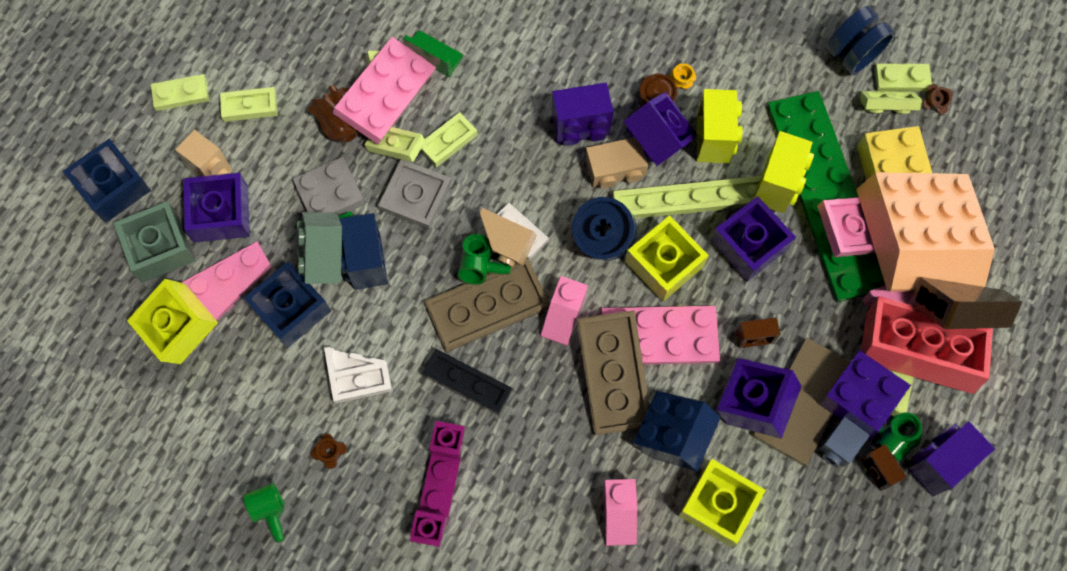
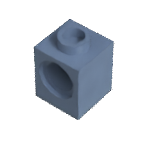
M844 417L836 424L828 435L829 439H825L818 450L824 453L823 458L829 464L835 467L839 465L845 467L851 463L870 435Z

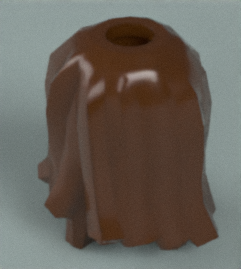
M335 85L329 86L331 96L325 93L322 98H315L308 111L317 117L321 128L330 139L339 143L350 142L360 132L333 114L334 107L350 88L342 87L337 89Z

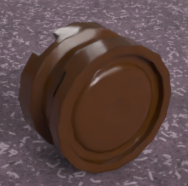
M655 73L647 76L640 85L638 95L640 107H643L646 103L664 92H667L675 103L677 96L675 82L664 74Z

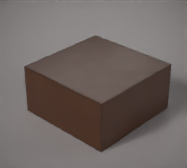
M777 317L741 322L735 331L739 348L774 344L781 335Z
M886 444L860 459L880 491L907 478Z

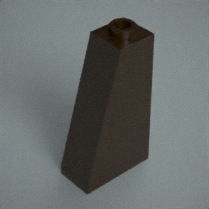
M920 277L910 304L944 329L1011 328L1022 301L1001 289Z

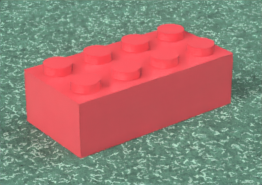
M878 296L866 312L861 351L888 370L974 394L989 380L993 329H944L914 306Z

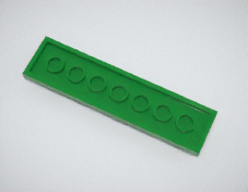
M820 91L768 102L767 107L777 136L779 131L813 142L809 153L814 154L809 170H806L804 175L806 181L799 198L836 302L866 296L869 291L884 286L885 281L876 253L834 257L817 206L823 200L859 198Z

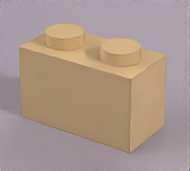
M195 129L175 149L189 171L196 177L230 174L233 171L220 148Z
M629 138L586 148L585 159L593 187L600 186L606 189L615 186L616 182L627 180L628 183L640 181L643 176H646L648 163L643 147L638 140Z

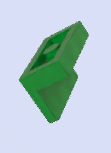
M418 30L413 38L405 35L403 38V44L434 65L436 71L447 77L452 75L463 59L462 53L421 30Z

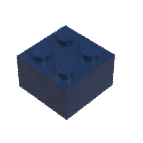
M110 138L63 170L66 177L105 224L152 191Z
M374 213L341 218V250L343 254L341 256L342 272L345 273L347 283L352 282L355 290L387 285L388 278L381 235Z
M289 261L243 298L287 349L331 312L327 302L310 284H305L304 277L298 274L296 268Z
M656 391L632 444L655 460L698 472L721 417L703 401Z

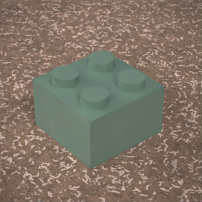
M168 201L114 222L130 270L142 283L196 261L178 213Z
M302 212V221H297L298 246H302V249H297L296 253L298 274H303L305 284L341 283L342 225L338 214Z

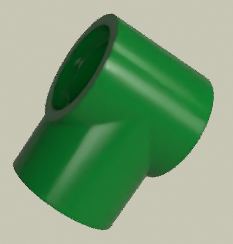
M472 234L464 239L458 277L463 282L471 285L482 284L486 281L487 273L509 275L511 273V266L490 262L491 244L486 236Z
M900 413L893 418L889 428L885 424L877 433L880 437L875 444L878 448L886 444L897 463H899L911 449L916 448L921 443L922 423L912 413ZM904 426L912 427L915 430L911 436H903L898 431Z
M272 482L243 494L245 506L254 523L260 520L266 521L276 543L283 541V529L279 517L284 511L285 502L275 483Z

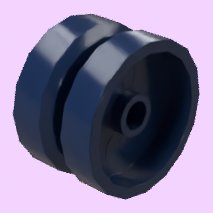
M864 6L852 14L834 32L825 46L826 51L834 59L843 58L842 67L851 75L858 74L872 63L888 47L896 35V31L887 22L878 23L879 15L870 6Z
M597 197L588 200L579 207L573 218L572 233L575 243L583 253L596 260L613 261L622 258L637 239L638 227L635 217L622 202L611 197ZM604 225L611 227V230L606 231V235L601 233Z

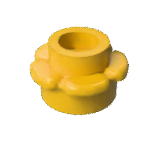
M685 63L677 65L670 72V77L675 82L677 88L688 89L692 87L693 82L696 80L694 69Z

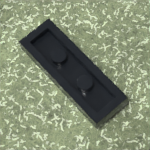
M435 349L422 372L423 377L498 416L513 392L512 387L438 349Z

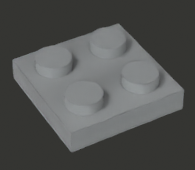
M343 157L293 178L307 212L337 213L340 216L365 205V201Z
M400 160L378 205L379 210L430 229L452 180L450 177L405 160Z

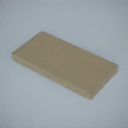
M526 258L523 266L515 263L513 267L511 266V273L509 275L489 273L487 274L486 281L482 284L471 285L466 283L424 301L446 353L544 312L550 306L528 258Z
M635 310L576 319L594 435L639 429L650 403Z
M806 338L789 370L794 371L802 387L782 439L757 432L752 437L802 466H807L833 416L832 413L820 406V404L851 362Z

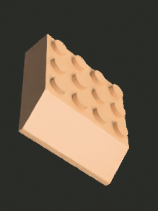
M875 172L856 189L888 292L915 291L920 277L985 287L995 249L969 174Z

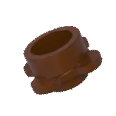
M937 84L929 85L927 87V97L922 102L923 107L927 110H936L938 114H945L948 111L947 106L952 101V91L945 87H938Z
M324 434L317 443L316 448L311 451V456L314 460H320L325 463L326 468L333 469L337 466L339 457L347 452V447L344 443H338L334 440L331 434ZM327 449L332 450L330 454L326 453Z

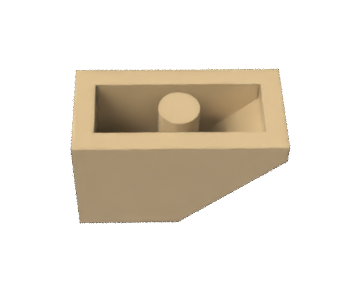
M482 208L480 215L492 250L500 255L498 260L512 267L515 262L523 266L537 234L528 228Z

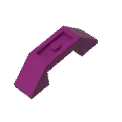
M435 421L429 448L431 457L419 511L416 510L410 542L434 547L441 546L448 524L459 472L465 426Z

